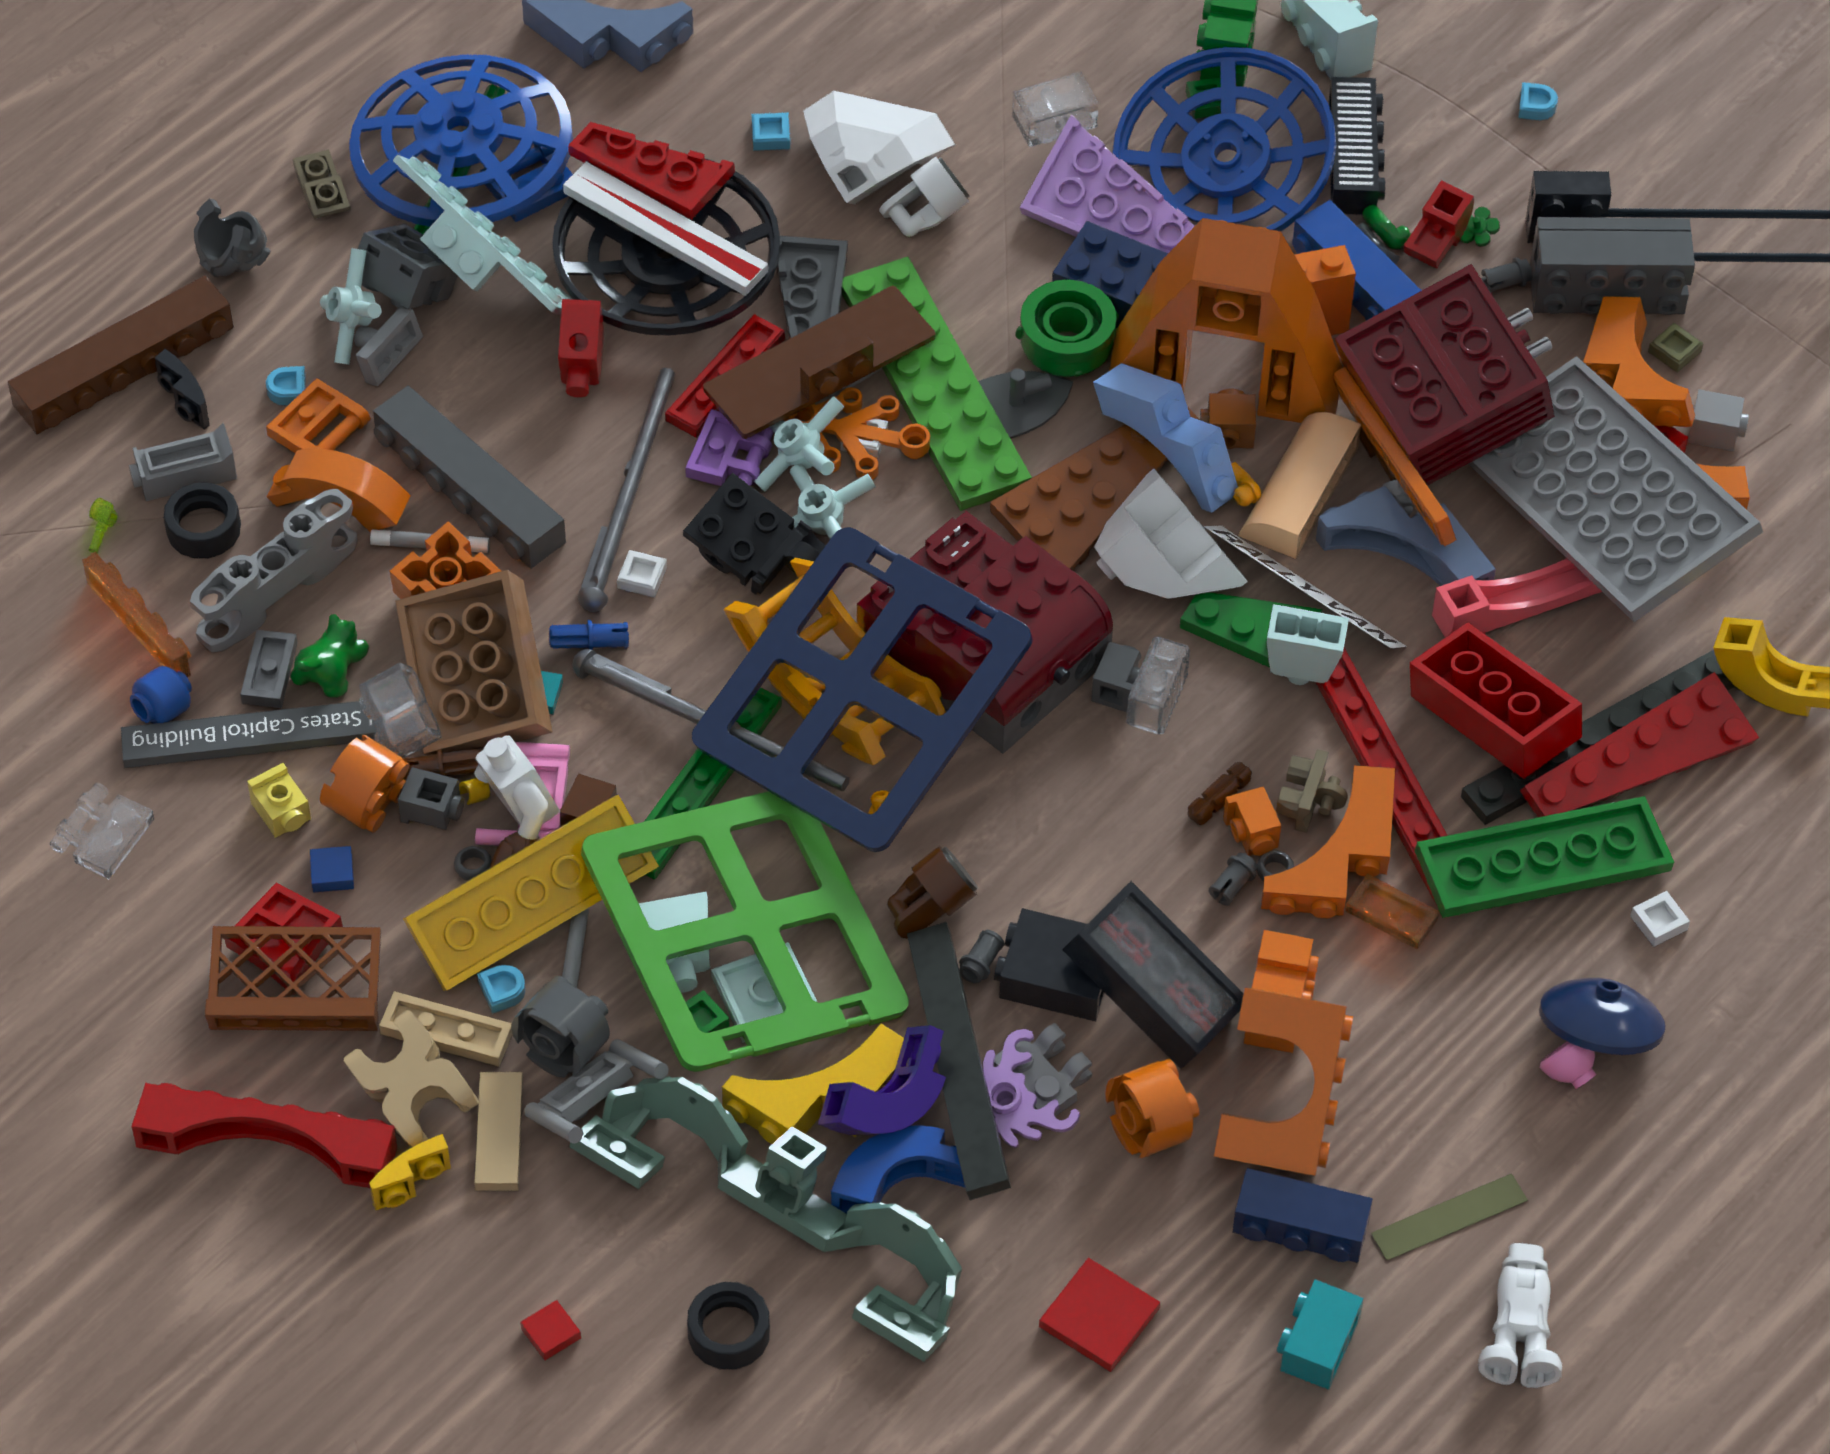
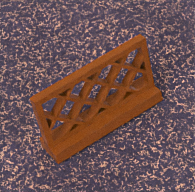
M213 926L209 993L205 1006V1017L209 1029L378 1031L380 927ZM222 939H241L248 948L231 962L221 952ZM250 939H258V940H256V941L253 943ZM271 939H282L290 949L273 963L260 948ZM292 939H300V940L295 943ZM313 939H324L332 949L315 963L302 948ZM333 939H342V940H341L339 943H336ZM354 940H371V952L358 963L344 950ZM256 954L268 968L251 982L238 968L252 955ZM297 954L310 968L292 982L280 968ZM339 954L352 968L335 983L322 968ZM222 962L226 968L220 972V964ZM370 964V973L368 974L364 968ZM232 973L246 986L235 997H218L219 984ZM275 973L288 988L277 997H266L258 987ZM317 974L330 988L320 997H308L299 988ZM359 974L369 984L368 998H350L341 988ZM251 993H253L256 997H248V996H249ZM295 993L298 997H290V996ZM337 993L340 997H332V996H334V995Z

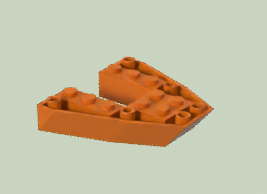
M1202 218L1160 261L1116 329L1109 371L1123 363L1181 384L1184 393L1190 368L1193 330L1263 342L1265 344L1257 416L1302 423L1308 415L1313 413L1327 412L1336 414L1340 395L1333 379V373L1343 367L1315 290L1282 232L1264 227H1253L1223 220Z

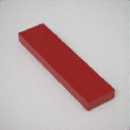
M753 314L665 412V421L697 438L711 409L720 411L704 393L703 384L781 344L785 340V330Z

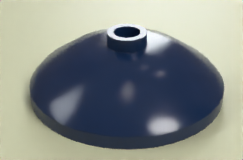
M1584 978L1562 982L1544 993L1539 1007V1014L1543 1023L1553 1033L1576 1046L1595 1052L1614 1055L1639 1054L1657 1047L1664 1037L1665 1021L1656 1006L1631 987L1610 979Z

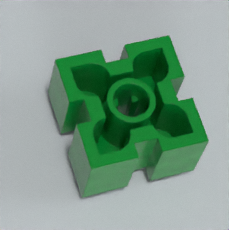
M1205 0L1202 19L1207 20V23L1199 25L1196 46L1203 47V49H1198L1197 53L1224 47L1253 48L1258 0ZM1236 65V86H1245L1248 65ZM1221 66L1197 71L1201 72L1200 80L1221 77Z

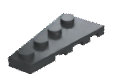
M780 236L777 271L789 339L840 313L848 241Z

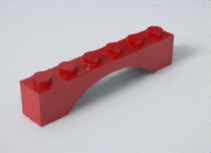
M145 1083L131 1126L136 1148L176 1155L194 1147L219 1140L251 1138L275 1141L293 1146L312 1155L327 1166L343 1184L370 1188L371 1180L388 1163L394 1160L397 1150L394 1126L378 1119H367L365 1121L347 1118L337 1112L318 1113L307 1111L292 1104L284 1106L266 1104L256 1098L245 1097L238 1099L226 1097L211 1090L191 1091L181 1089L171 1083H161L160 1085Z

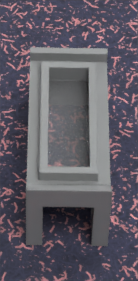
M224 422L214 432L137 450L136 447L132 448L135 464L129 465L134 488L142 487L146 501L170 496L180 488L193 483L218 484L237 479L233 451Z

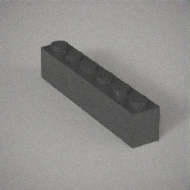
M406 386L373 410L375 424L373 431L377 440L384 447L388 448L390 446L397 452L409 469L419 471L433 490L436 492L442 491L449 497L454 507L461 514L471 516L485 535L488 537L494 536L501 542L513 559H520L532 569L566 543L564 518L410 386Z

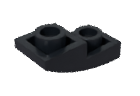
M164 349L155 357L159 384L164 390L174 394L175 410L178 415L187 422L193 421L205 430L210 423L206 400L199 383L190 370L175 355Z

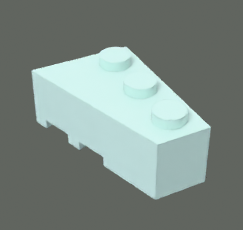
M1348 0L1281 1V10L1285 19L1293 23L1298 31L1301 43L1310 48L1318 68L1321 71H1325L1330 80L1331 77H1352L1372 70L1378 19L1373 15L1365 17L1360 12L1362 5L1357 0L1352 2Z

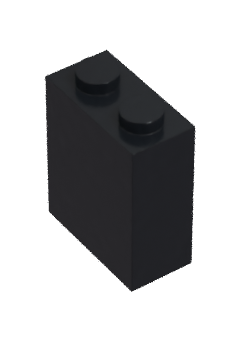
M1022 908L1018 922H1010L1005 938V946L1009 947L1007 956H999L996 964L994 980L1000 982L999 998L1096 1022L1105 993L1062 950L1087 924Z

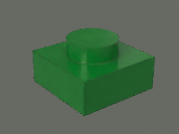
M1221 77L1186 82L1187 98L1212 88L1221 87ZM1221 100L1204 104L1192 110L1194 119L1221 114Z
M704 990L686 1001L692 1017L701 1032L709 1033L729 1027V1017Z

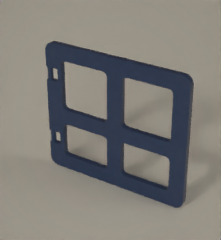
M850 527L842 528L829 540L694 727L692 740L697 749L867 850L880 852L891 845L1032 644L1033 637L1028 626L1016 618L986 604L980 598L903 555L882 546L878 541ZM876 554L892 562L886 572L870 564ZM855 567L894 589L895 593L852 654L847 659L840 660L799 637V634L845 569ZM924 608L930 609L992 644V649L949 710L941 716L930 712L873 679L874 673L916 614ZM976 610L992 618L986 628L970 620ZM779 663H786L826 686V688L781 753L776 757H769L731 735L730 729L775 666ZM854 705L861 706L923 742L920 751L881 806L873 814H866L803 777L806 768L849 708Z

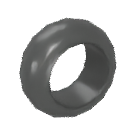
M478 846L466 847L455 857V871L461 878L470 880L490 868L491 855L487 850ZM473 857L484 861L481 867L473 870L467 869L462 865L465 860Z
M1277 850L1269 851L1259 858L1257 873L1261 880L1264 881L1265 876L1274 875L1266 870L1265 866L1267 864L1278 862L1288 870L1294 867V862L1284 852Z

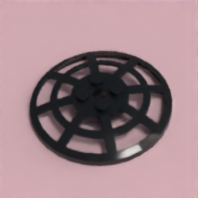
M736 171L691 220L702 226L708 216L712 217L723 226L730 236L723 239L745 251L746 245L766 237L769 245L768 273L744 298L731 307L698 320L695 319L694 312L714 305L730 291L739 292L676 256L672 258L659 257L658 254L665 250L631 231L628 232L616 225L614 221L571 197L568 198L560 210L554 226L552 247L555 269L563 287L573 300L588 299L576 289L569 275L593 277L599 289L613 302L617 303L608 311L602 309L603 322L609 325L646 335L672 336L695 333L715 327L736 317L750 307L765 291L774 276L779 261L780 233L778 222L769 201L762 192L746 177ZM725 188L733 190L746 200L758 214L762 224L741 232L733 218L716 205ZM576 216L595 228L588 245V262L565 261L566 238ZM606 236L622 245V260L599 261L600 248ZM626 274L635 286L623 296L609 284L604 275ZM701 282L718 288L709 296L691 304L685 292ZM649 292L670 294L674 307H654L640 304V302ZM630 311L650 316H678L680 323H645L623 317Z

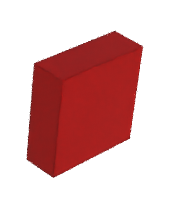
M555 1300L520 1322L521 1330L544 1361L581 1339V1331L558 1300Z

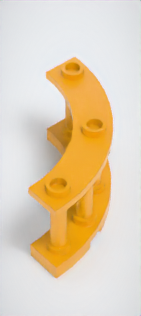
M796 557L791 560L790 563L798 579L759 607L734 601L723 609L748 652L767 628L768 619L777 614L814 561ZM831 589L817 608L822 617L801 631L799 637L812 644L832 629L850 650V652L840 658V660H845L852 654L866 633L850 616ZM889 655L886 656L874 673V676L879 679L878 682L938 716L946 712L940 700V689L933 680L909 670ZM786 663L777 664L767 677L780 695L803 719L809 714L821 697L822 691L826 688V686L809 677L806 678L800 671ZM854 705L849 708L831 735L833 734L844 743L841 746L844 752L865 763L875 765L886 757L880 745L881 736L895 726L882 718H878L871 724L856 718L866 709L859 705Z

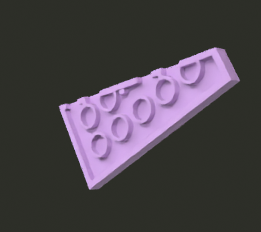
M1072 115L1020 206L1021 214L1075 237L1086 221H1089L1165 253H1169L1194 227L1184 213L1178 208L1175 209L1159 191L1125 161L1119 160L1112 154L1101 140L1087 132Z

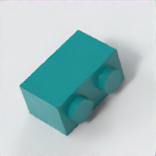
M1315 1279L1309 1293L1301 1292L1292 1314L1293 1317L1297 1318L1293 1329L1285 1328L1279 1340L1277 1352L1283 1354L1280 1371L1329 1390L1360 1320L1364 1298Z

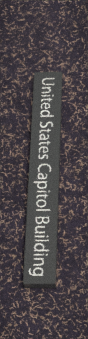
M413 695L121 727L124 768L349 744L356 737L362 740V735H367L375 741L420 736Z

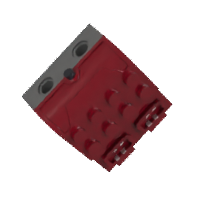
M965 511L957 519L952 517L925 540V546L910 558L913 562L980 598L986 604L1023 622L1031 631L1033 641L1030 648L972 729V731L1002 754L1096 672L1109 641L1112 642L1113 619L1107 604L1100 594L1082 577L1026 535L1013 546L969 512ZM880 581L873 584L871 592L857 603V624L865 633H867L895 593L894 589ZM924 608L916 614L888 655L909 670L933 680L940 689V700L943 707L948 711L992 649V644L930 609ZM976 610L970 620L986 628L992 618Z

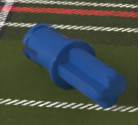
M587 620V624L552 625L549 628V645L553 649L588 648L593 650V648L606 647L628 648V622L592 624V620Z

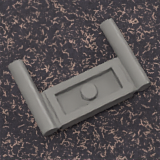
M616 1039L611 1042L608 1052H603L584 1066L577 1075H572L541 1098L538 1104L535 1102L527 1104L524 1114L527 1118L567 1141L578 1143L583 1137V1131L572 1122L584 1117L588 1110L607 1097L610 1091L620 1089L621 1085L631 1079L633 1074L630 1067L634 1066L657 1079L665 1078L669 1069L667 1064L620 1039Z

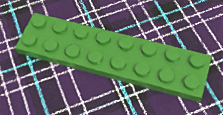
M907 256L844 277L842 296L849 308L890 286H896L936 332L935 340L882 367L912 424H921L929 430L930 449L928 453L959 510L963 511L995 500L1031 479L1032 477L909 257Z

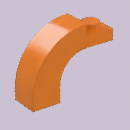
M309 448L297 450L290 465L282 466L273 476L274 483L267 498L278 507L304 499H311L326 490L339 489L352 500L353 510L351 515L371 532L372 529L380 530L396 526L411 495L388 474L362 459L339 451ZM331 502V503H333V504H335V505H337V506H339V507L342 508V506H341L340 504L335 503V502Z

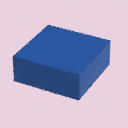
M351 846L310 849L313 893L354 889Z

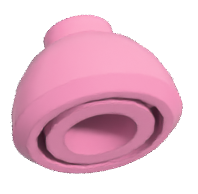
M1567 1041L1540 1062V1069L1551 1079L1572 1083L1575 1089L1596 1076L1592 1069L1595 1051L1576 1046Z

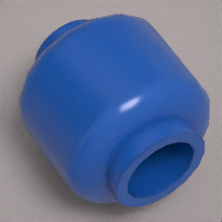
M159 666L136 680L132 686L130 704L137 717L145 723L170 722L190 707L191 697L189 692L192 691V686L183 672H176L167 666Z

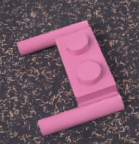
M515 742L534 766L559 810H561L565 801L570 745ZM560 813L542 824L538 834L540 839L561 827ZM476 828L475 844L499 846L505 837L517 831Z

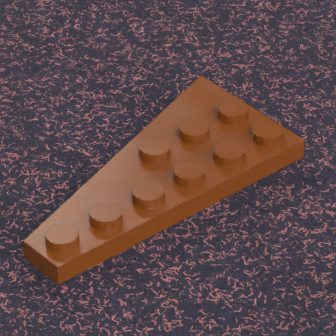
M1188 407L1190 417L1200 420ZM1125 424L991 501L990 512L1017 541L1026 535L1073 570L1077 564L1081 565L1089 556V551L1096 544L1106 522L1153 468L1159 473V470L1168 459L1148 439Z

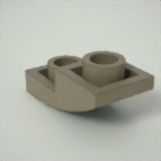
M329 149L293 158V166L314 219L350 210V204L340 174L337 175Z

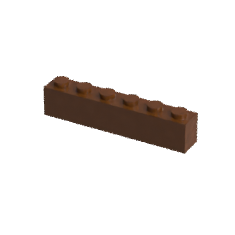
M204 275L7 381L12 404L38 435L49 428L59 425L63 420L72 415L89 409L96 402L107 396L124 390L128 385L142 377L157 372L155 357L164 349H167L179 358L190 354L194 349L210 340L223 336L227 331L234 328L230 303L207 276Z

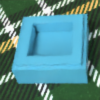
M788 113L751 114L753 151L790 149Z

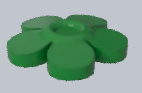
M1478 207L1474 212L1475 217L1471 214L1469 223L1460 241L1470 243L1475 239L1477 246H1485L1491 241L1490 234H1495L1500 230V222L1497 218H1490L1491 213L1488 208Z

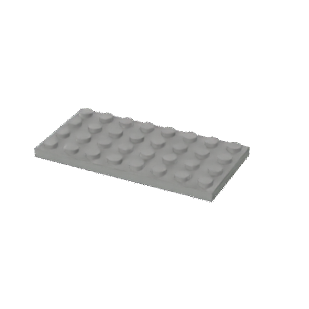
M1577 356L1546 377L1551 394L1554 418L1469 463L1483 479L1633 622L1643 617L1763 533L1759 520Z

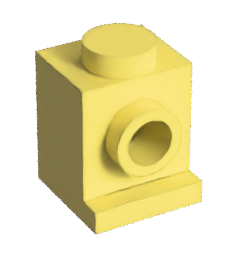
M284 763L247 781L251 804L275 838L286 832L295 831L305 822L311 820L308 800L288 774Z

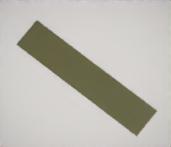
M1511 1173L1371 1232V1235L1386 1260H1390L1528 1201Z

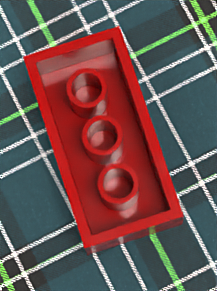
M1469 622L1409 662L1411 697L1523 779L1582 738V703Z

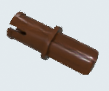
M476 748L443 753V750L440 749L437 750V754L405 757L404 759L407 760L410 766L404 780L407 779L412 767L447 777L474 773L478 766L475 757L481 752V749Z

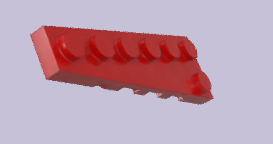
M1713 672L1525 785L1520 792L1537 817L1583 809L1592 806L1596 802L1621 795L1623 792L1635 787L1655 782L1669 774L1689 769L1695 764L1709 759L1712 760L1749 746L1759 736L1717 674Z

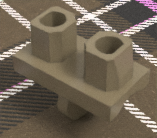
M1317 749L1314 759L1292 755L1286 781L1305 787L1303 791L1283 786L1278 797L1276 812L1295 818V830L1307 833L1316 803L1320 805L1319 812L1323 815H1330L1332 809H1341L1346 804L1348 795L1345 789L1339 786L1341 780L1336 776H1330L1328 782H1324L1326 776L1324 768L1329 752Z

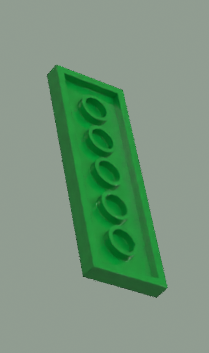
M1645 796L1418 841L1414 850L1442 918L1670 872L1674 865L1672 855Z

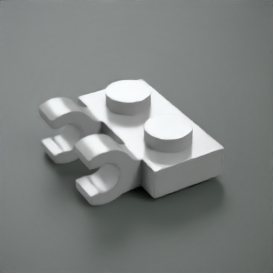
M1053 1023L1040 1033L1034 1043L1021 1041L1016 1045L1018 1052H1029L1032 1060L1015 1067L1013 1072L1023 1073L1025 1075L1024 1085L1026 1089L1036 1094L1037 1102L1034 1109H1041L1052 1100H1058L1059 1109L1055 1112V1116H1057L1077 1101V1092L1074 1088L1082 1085L1092 1077V1073L1088 1070L1092 1066V1062L1082 1052H1079L1069 1059L1063 1069L1058 1072L1049 1063L1048 1059L1056 1056L1066 1048V1045L1061 1041L1066 1037V1034ZM1003 1050L995 1055L994 1067L1000 1064Z

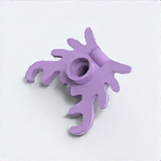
M1026 1029L1016 1030L1008 1035L1004 1042L1000 1064L997 1067H994L996 1057L994 1050L987 1051L983 1061V1071L998 1134L1012 1148L1019 1146L1018 1139L1013 1133H1018L1026 1139L1038 1141L1041 1139L1042 1133L1031 1128V1125H1040L1049 1130L1064 1133L1073 1129L1080 1117L1078 1110L1073 1109L1067 1119H1056L1055 1112L1059 1109L1058 1100L1056 1099L1041 1109H1034L1037 1102L1036 1094L1026 1089L1024 1085L1025 1075L1023 1073L1013 1072L1015 1067L1032 1060L1029 1052L1020 1053L1016 1050V1045L1019 1042H1031L1034 1039L1032 1031Z

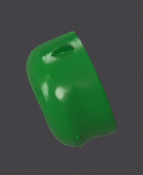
M1070 279L1056 280L1036 288L1027 296L1022 305L1020 326L1017 327L1015 336L1017 339H1020L1026 357L1040 370L1055 376H1081L1096 370L1108 359L1114 346L1116 321L1119 318V314L1115 311L1109 297L1094 285ZM1059 332H1073V333H1076L1077 335H1074V336H1063V335H1060V334H1057V333H1059Z

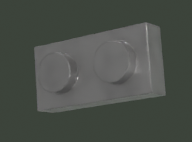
M265 630L256 631L240 694L242 704L282 708L298 644L296 634Z

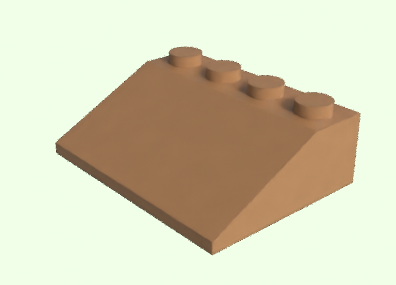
M504 570L395 601L422 748L425 755L437 754V750L440 749L443 750V753L481 748L486 746L488 740L498 737L502 738L510 735L514 742H519L553 732L524 581L509 570Z

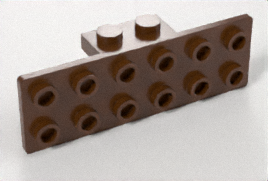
M890 286L704 383L703 391L743 439H748L935 340L936 332L897 287Z

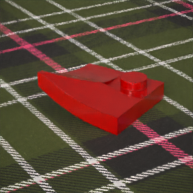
M275 883L235 926L343 927L340 915ZM224 939L226 948L239 955L248 948L241 939ZM250 939V940L254 943V942H255L256 940H258V939ZM271 939L260 948L273 963L290 949L282 939ZM292 939V940L296 943V942H298L300 939ZM313 939L302 950L315 962L328 943L324 939ZM256 954L248 959V961L263 971L268 968ZM296 954L280 970L294 982L310 967ZM275 973L271 976L285 989L288 988Z

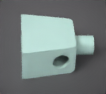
M1273 604L1267 635L1270 672L1275 675L1288 677L1289 681L1295 685H1304L1309 681L1327 682L1343 654L1349 618Z
M707 892L639 903L649 926L654 930H662L708 918ZM709 949L666 961L681 993L695 989L698 985L695 973L704 972L710 968Z

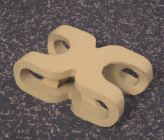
M406 1010L395 1019V1025L399 1028L404 1039L402 1050L395 1059L386 1063L373 1062L361 1049L353 1050L343 1059L372 1100L382 1103V1111L385 1117L394 1126L395 1131L404 1142L412 1148L428 1138L419 1123L420 1110L428 1101L435 1098H447L457 1105L461 1111L467 1112L476 1106L479 1100L455 1065L450 1060L440 1058L439 1048L426 1028L410 1010Z

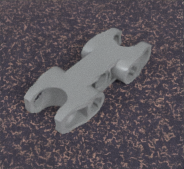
M339 489L323 491L291 511L284 519V531L253 555L234 556L215 569L193 591L190 599L191 609L203 617L196 630L197 640L211 652L226 650L260 628L267 617L266 609L298 584H315L334 571L354 551L357 544V533L345 524L352 514V500ZM335 502L342 506L338 512L330 517H326L320 512L321 508L327 503ZM340 535L347 539L344 545L331 547L333 536ZM208 594H218L216 605L206 606L201 603V600ZM220 623L225 624L229 628L228 633L222 638L214 639L207 635L210 629Z

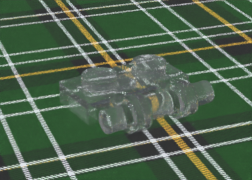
M95 783L89 792H83L76 801L77 808L68 819H63L55 828L56 835L49 845L57 853H63L69 844L77 847L73 853L76 864L110 879L155 818L153 810L120 794L116 796L110 806L102 803L109 791L103 784ZM90 817L98 820L89 833L81 829Z

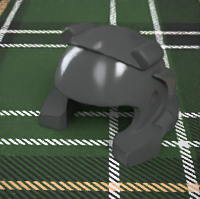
M210 198L197 211L196 214L199 216V221L194 228V241L200 258L199 264L214 277H225L237 271H249L256 265L261 266L269 256L271 250L266 248V234L258 220L249 212L238 211L225 218H219L221 208L216 200Z

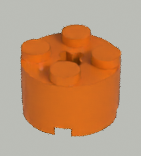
M362 735V740L356 737L342 751L332 766L330 772L335 774V778L331 787L324 783L320 793V803L361 829H367L374 833L385 819L386 812L383 810L391 801L398 803V797L406 782L404 777L410 765L406 759L367 735Z
M1172 1060L1156 1061L1111 1078L1106 1085V1103L1113 1101L1116 1114L1109 1116L1113 1129L1121 1144L1130 1154L1141 1153L1139 1158H1145L1184 1143L1191 1138L1193 1118L1199 1116V1106L1193 1094L1185 1092L1179 1080L1178 1070Z

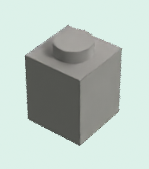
M1698 389L1694 407L1695 418L1692 427H1690L1688 443L1734 451L1737 436L1745 437L1749 419L1748 414H1742L1744 398Z

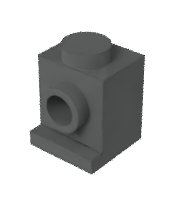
M1109 641L1093 677L1091 701L1126 713L1130 712L1133 691L1136 692L1138 690L1144 672L1142 668L1138 667L1141 659L1140 651L1132 646H1122Z
M412 767L398 797L400 821L409 824L411 820L446 830L451 819L459 820L464 808V797L460 796L458 779Z

